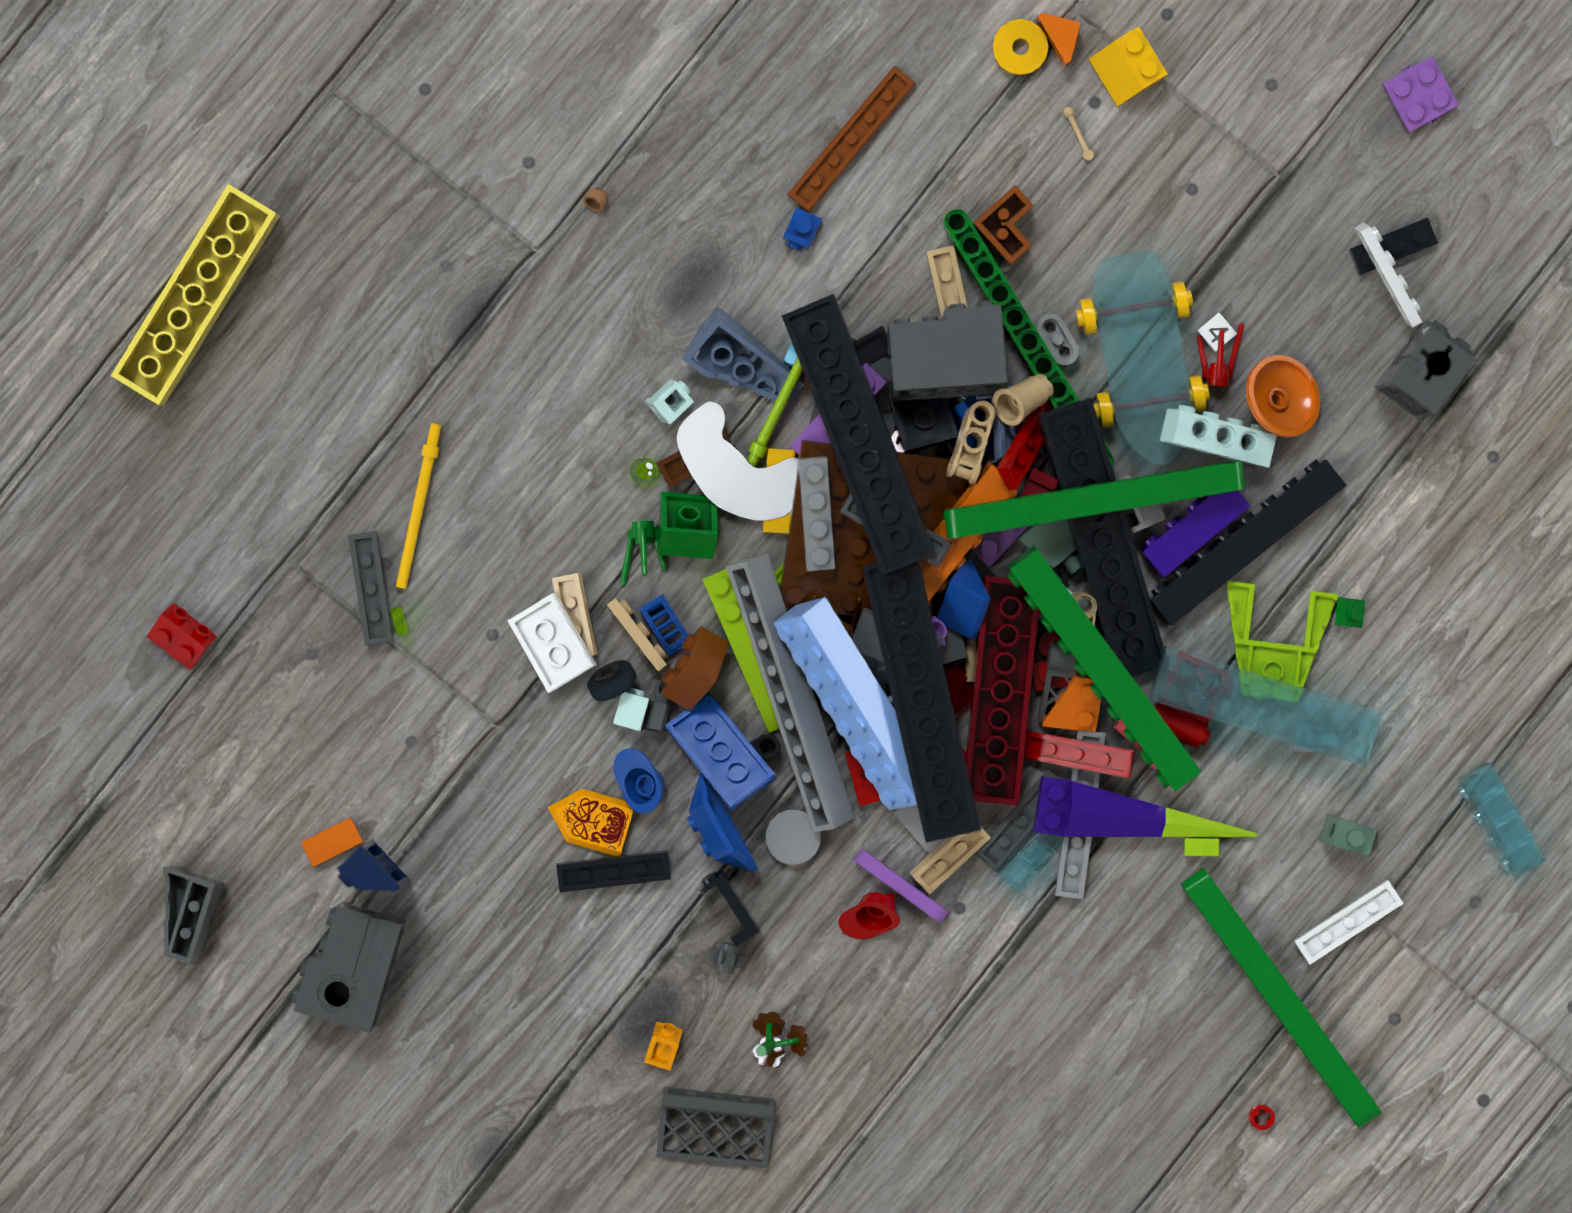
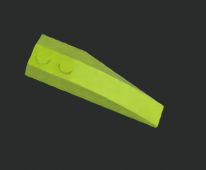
M727 569L722 570L702 580L768 732L771 733L780 728Z

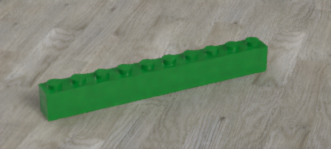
M1032 546L1009 563L1007 566L1011 572L1007 576L1016 588L1023 586L1028 595L1024 599L1033 611L1039 608L1045 617L1041 621L1050 633L1055 630L1061 639L1057 643L1066 655L1072 653L1077 659V662L1073 665L1084 678L1088 675L1094 682L1090 688L1099 700L1105 697L1110 706L1106 709L1116 722L1120 719L1127 727L1123 730L1124 734L1132 744L1137 741L1143 748L1139 754L1148 766L1154 763L1160 771L1155 775L1164 788L1170 785L1174 792H1176L1202 773L1036 546Z

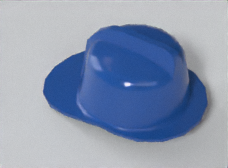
M634 748L622 750L614 760L613 771L625 800L635 812H651L658 806L665 791L664 777L653 767L646 754Z

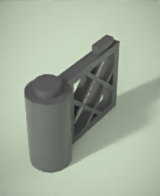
M1051 641L1048 648L1047 668L1038 722H1042V718L1046 715V707L1054 702L1068 687L1066 685L1058 692H1055L1050 685L1052 676L1064 677L1069 683L1070 678H1073L1075 673L1080 674L1073 665L1077 662V659L1072 653L1066 655L1057 642ZM1102 706L1099 709L1097 723H1100Z

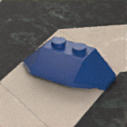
M700 772L689 808L691 816L687 817V820L694 832L700 831L704 839L700 844L706 856L712 855L716 861L748 871H756L758 867L721 797Z

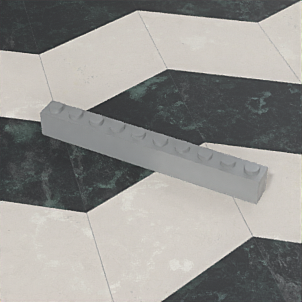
M768 553L749 557L726 568L813 832L834 829L855 817L813 689L809 686L807 677L800 666L794 662L791 651L786 643L780 639L777 629L773 624L787 610Z

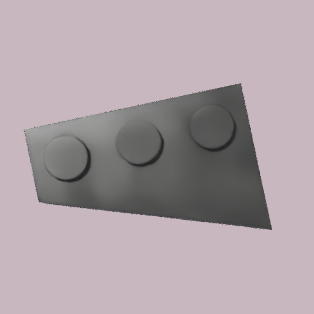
M174 866L163 867L166 920H164V956L187 964H198L201 962L225 883Z

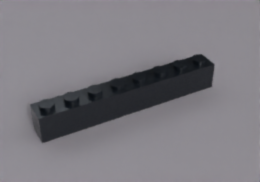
M1317 459L1312 461L1303 469L1306 472L1305 475L1298 480L1295 476L1282 486L1284 491L1280 495L1275 497L1271 494L1260 503L1262 507L1260 511L1255 515L1250 511L1238 521L1241 525L1233 532L1230 529L1226 530L1216 538L1219 543L1211 550L1208 546L1194 556L1197 560L1190 567L1184 564L1173 573L1175 579L1166 585L1163 581L1150 591L1153 594L1150 598L1152 605L1169 626L1175 624L1347 486L1326 459L1321 462Z

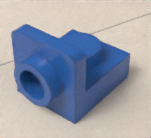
M796 208L783 235V239L787 241L786 246L799 252L803 248L809 250L822 218Z

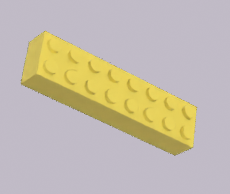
M228 184L111 376L154 403L164 407L280 216Z

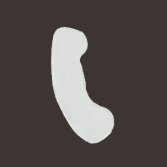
M707 402L690 414L679 427L677 433L678 448L689 472L709 500L727 512L751 520L765 521L785 516L791 511L798 458H789L767 468H755L747 462L745 457L736 448L723 439L722 431L725 423V414L719 404Z

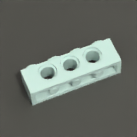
M1179 405L1178 409L1167 408L1160 437L1161 442L1234 461L1242 460V463L1253 466L1270 467L1277 435L1267 433V430L1261 425L1251 424L1250 428L1244 427V421L1227 417V421L1219 420V414L1203 411L1202 415L1195 414L1196 408ZM1196 423V425H1197V431H1196V433H1195V435H1194V434H1193V426H1194V424ZM1220 430V431H1221V438H1220V440L1218 441V440H1217V433H1218V431ZM1244 436V438H1245V444H1244V446L1242 447V446H1241V439H1242V437Z

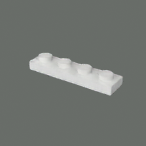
M1364 222L1355 227L1356 233L1406 324L1413 328L1422 323L1418 315L1422 311L1416 300L1408 297L1405 290L1409 289L1403 276L1401 274L1396 275L1392 267L1396 263L1388 250L1383 251L1379 243L1383 239L1375 226L1371 228Z
M1385 880L1293 941L1310 965L1404 903L1389 880Z

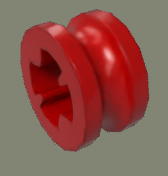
M1259 1104L1250 1110L1248 1119L1254 1128L1267 1130L1273 1125L1275 1115L1270 1107ZM1261 1109L1264 1110L1265 1114H1269V1119H1265L1263 1125H1259L1260 1122H1255L1254 1116L1259 1115V1110Z

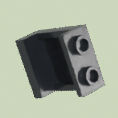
M714 871L702 879L701 883L703 885L699 889L701 894L703 895L712 888L717 887L742 924L741 927L730 935L736 947L760 932V926L724 872L717 874Z

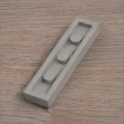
M827 457L798 458L806 570L835 569Z

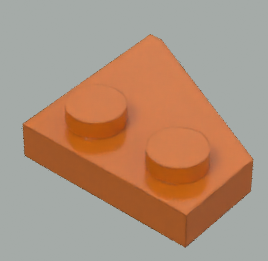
M1075 673L1068 683L1067 689L1055 700L1056 704L1048 715L1042 718L1043 727L1096 732L1101 700L1090 688L1094 682L1088 675L1083 678L1081 674Z

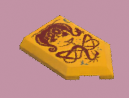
M581 788L547 807L566 842L609 855L621 856L634 811L625 800Z

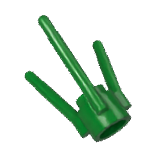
M654 521L632 522V529L628 530V541L620 581L621 586L626 584L634 540L636 545H640L643 576L647 575V544H652V539L662 571L667 570L664 555H658L657 552L658 528H654Z

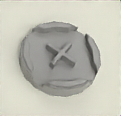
M788 809L778 813L770 821L766 830V844L769 852L778 861L787 865H799L809 861L817 853L821 843V831L813 832L808 813L799 809Z

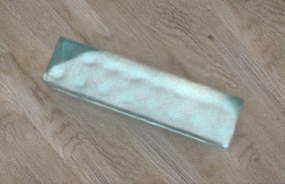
M1168 646L1163 648L1148 697L1149 700L1362 766H1367L1383 714L1379 711Z

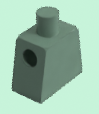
M1067 519L1033 525L1016 540L1026 550L1035 545L1052 569L1060 562L1070 574H1073L1081 567L1079 558L1074 553L1076 548Z
M1327 814L1319 841L1370 857L1378 830Z

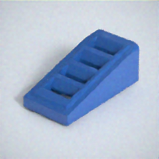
M663 594L639 608L668 656L682 648L688 633ZM660 605L664 606L665 609L653 617L650 616L649 612ZM669 614L671 619L657 627L654 622ZM672 624L676 625L677 628L667 635L663 636L661 634V631ZM681 633L683 638L669 646L666 641Z

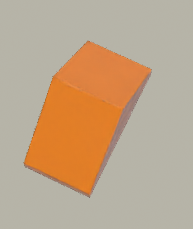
M1045 13L1039 14L1036 21L1047 36L1049 43L1063 66H1068L1072 59L1081 22Z

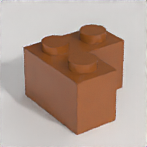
M1016 185L973 222L978 233L1009 267L1032 246L1014 226L1034 206Z
M702 626L694 634L689 633L682 644V648L685 649L684 653L678 658L675 668H669L662 679L665 686L661 695L691 710L716 683L729 642Z

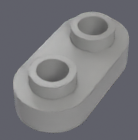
M1048 313L1043 315L1037 322V331L1058 365L1068 366L1072 364L1079 355V348L1067 326L1057 314ZM1047 323L1054 324L1055 331L1053 333L1046 332L1045 325ZM1061 347L1069 349L1067 357L1060 356L1059 349Z

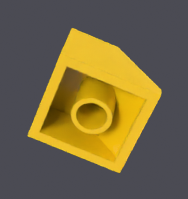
M1139 26L1088 59L1117 107L1165 79L1168 75Z

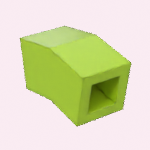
M1186 837L1184 856H1219V839Z

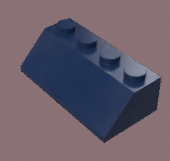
M373 839L361 845L336 868L340 872L338 878L348 888L353 886L356 890L397 891L410 881L408 876Z

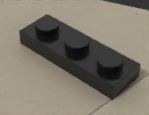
M1428 217L1381 236L1383 241L1379 242L1383 251L1388 250L1394 261L1438 244ZM1363 244L1349 249L1359 275L1376 269Z

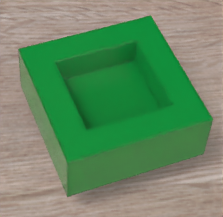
M1338 597L1335 625L1362 628L1365 600Z

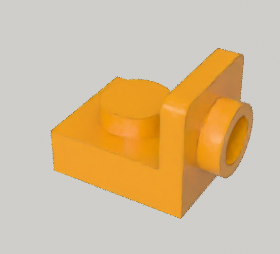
M656 1022L644 1063L671 1071L683 1030L670 1023Z

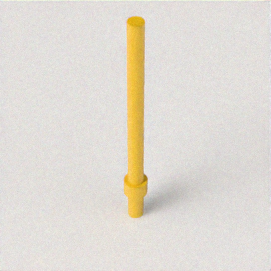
M434 423L430 424L426 445L423 444L421 452L423 461L395 586L398 588H407L434 459L438 458L440 449L437 445L442 425Z

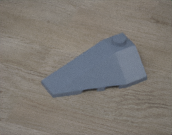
M719 307L699 327L683 356L685 362L706 377L712 379L716 377L729 382V385L753 390L756 394L775 401L791 371L744 326ZM800 378L787 404L804 386V381Z

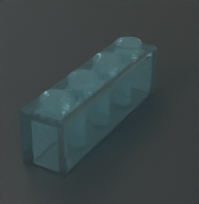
M1485 762L1458 778L1461 784L1458 786L1460 794L1465 801H1471L1475 808L1471 811L1472 815L1479 825L1484 824L1488 834L1485 837L1493 850L1497 848L1502 858L1499 859V862L1507 874L1511 872L1513 876L1519 877L1547 861L1492 763Z

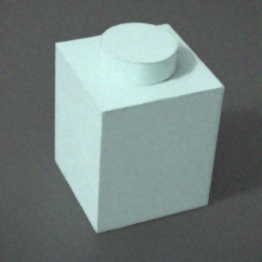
M630 687L628 692L621 694L613 724L641 731L650 698L644 697L646 691Z

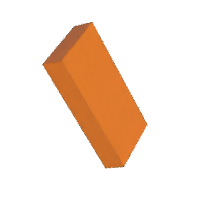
M352 817L301 842V845L312 866L315 867L364 841Z

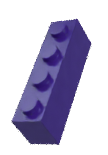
M1238 490L1208 495L1202 501L1197 498L1185 508L1188 513L1181 519L1176 515L1164 525L1167 530L1159 537L1156 534L1149 537L1143 543L1145 548L1141 553L1161 578H1164L1249 508L1250 505Z

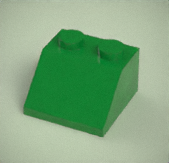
M661 492L657 530L658 555L713 559L718 537L717 506L706 495Z

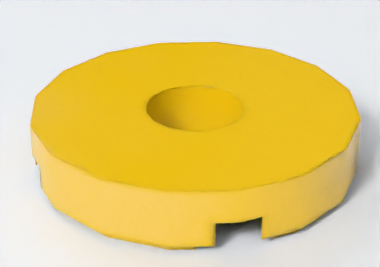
M1017 19L1001 26L994 37L992 48L994 59L1000 68L1009 74L1027 75L1041 67L1047 57L1049 46L1047 36L1040 26L1029 20ZM1015 41H1025L1028 45L1027 53L1024 55L1016 54L1012 48Z

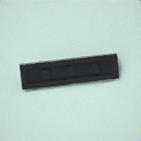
M668 850L556 864L559 892L671 879Z

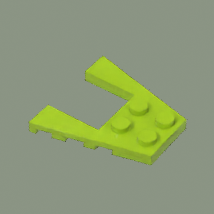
M1227 581L1226 588L1241 695L1298 702L1339 594L1309 591L1303 646L1249 640L1255 584Z

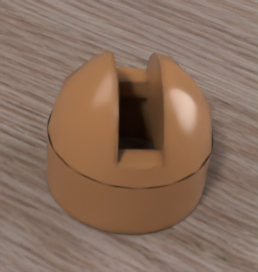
M594 187L586 193L583 202L589 209L600 212L604 209L608 196L604 189L600 191L598 187Z

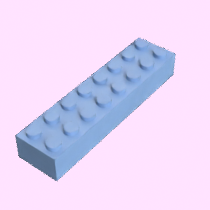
M826 597L795 605L773 622L778 636L786 643L792 653L794 662L800 666L807 677L809 686L815 690L820 698L822 707L830 714L839 734L845 738L850 747L851 754L859 761L865 771L866 778L879 793L881 802L889 810L917 805L897 716L892 704Z

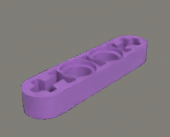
M861 848L853 860L939 923H942L949 914V911Z

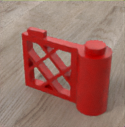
M1177 651L1154 708L1181 743L1198 749L1200 745L1205 746L1209 739L1211 731L1207 730L1208 723L1220 694L1224 696L1227 694L1232 680L1227 678L1229 672ZM1180 659L1191 663L1194 675L1184 679L1180 678L1177 671ZM1197 666L1205 670L1199 672ZM1212 672L1221 676L1217 687L1206 690L1201 675ZM1175 675V678H1176L1177 681L1174 682V683H1171L1172 678H1173V676ZM1196 677L1202 693L1188 697L1183 682ZM1179 685L1184 700L1177 703L1164 699L1168 688ZM1214 691L1212 699L1210 700L1208 693ZM1204 695L1208 704L1205 716L1194 712L1191 700ZM1186 703L1188 709L1180 705Z

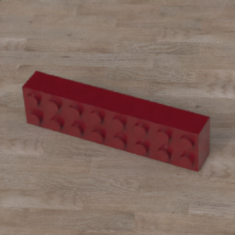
M984 575L983 585L990 597V602L977 637L965 762L974 801L1019 806L1039 608L1033 611L1024 599L1028 595L1023 586L1016 588L1009 577Z

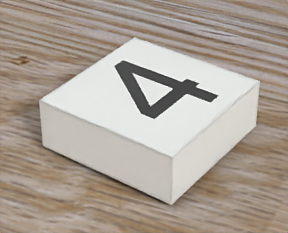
M1217 313L1197 330L1214 352L1218 350L1219 331L1221 329L1225 331L1224 344L1237 334L1220 313Z

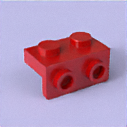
M174 603L160 615L146 636L190 671L197 665L207 648L217 638L207 626L198 622L185 609Z

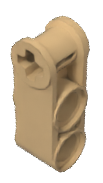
M978 401L966 409L956 445L947 467L946 476L952 477L955 475L967 479L970 484H975L980 473L982 458L995 418L994 407L989 402ZM975 409H980L984 412V422H980L975 418ZM968 435H972L977 440L976 449L968 446L966 442Z

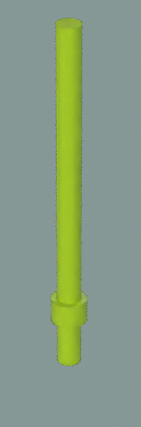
M798 357L757 440H753L748 450L750 454L747 462L755 468L760 457L764 458L768 449L766 445L803 372Z

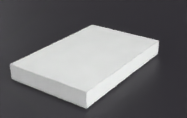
M556 592L508 620L548 694L597 665Z

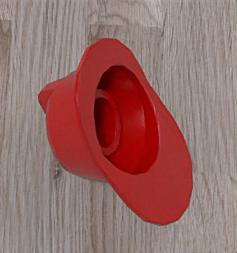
M869 892L862 897L858 905L843 912L838 922L842 932L849 937L870 939L897 928L900 923V917L896 913L894 895L892 893Z

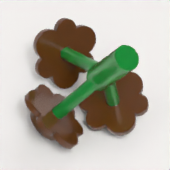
M777 1012L758 1014V1019L753 1021V1028L760 1031L761 1035L766 1036V1038L760 1040V1045H756L753 1048V1055L758 1058V1064L762 1067L768 1065L770 1068H777L780 1065V1059L785 1056V1051L781 1047L791 1045L793 1053H797L800 1057L805 1056L806 1047L809 1045L805 1028L792 1025L786 1040L772 1038V1035L778 1036L782 1033L785 1021L780 1019V1015Z

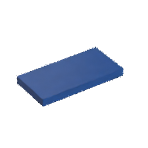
M710 693L699 700L691 710H685L665 725L666 730L731 811L777 779L775 773Z

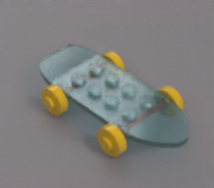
M1152 251L1105 258L1099 263L1094 275L1093 299L1095 308L1093 307L1092 299L1085 298L1079 299L1080 309L1076 310L1078 327L1083 326L1085 335L1097 333L1096 322H1098L1112 402H1110L1107 391L1096 393V403H1094L1098 420H1100L1102 429L1114 427L1113 416H1115L1124 438L1142 458L1154 465H1165L1170 463L1182 448L1160 441L1167 408L1178 409L1179 405L1196 408V413L1206 411V401L1210 400L1208 385L1202 383L1201 376L1188 377L1178 325V319L1186 318L1190 315L1189 307L1193 306L1191 290H1186L1183 281L1171 284L1164 264Z

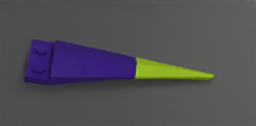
M1043 776L1040 779L1033 832L1064 837L1259 836L1255 832L1074 781Z

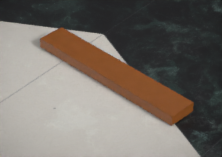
M894 65L787 195L809 213L916 83Z

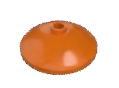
M1284 355L1269 356L1252 368L1247 379L1246 396L1249 408L1257 422L1270 433L1280 437H1295L1308 431L1316 422L1320 411L1319 389L1309 370L1299 361Z

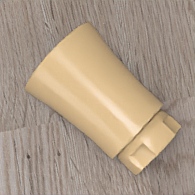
M1037 374L1015 385L996 391L993 396V407L996 415L1007 425H1018L1027 415L1045 404L1048 398L1053 395L1052 383L1048 381L1046 376Z

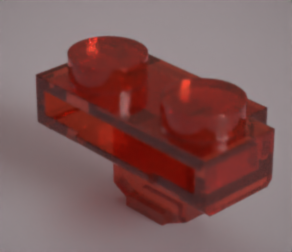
M948 665L944 671L955 714L960 706L967 707L971 703L972 686L966 684L968 677H965L967 670Z

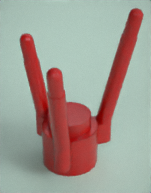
M1243 323L1239 324L1228 367L1227 363H1223L1225 331L1223 329L1219 331L1217 363H1210V368H1208L1202 336H1197L1202 365V378H1207V385L1229 386V379H1233V368L1244 330Z

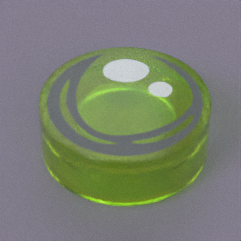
M641 457L632 463L630 476L635 483L649 485L657 478L658 468L653 460Z

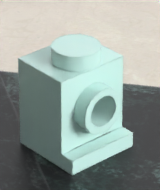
M670 379L651 398H647L644 402L661 422L671 424L694 401L689 396L691 393L690 389L682 381L679 380L677 382ZM671 394L672 402L667 404L665 399Z

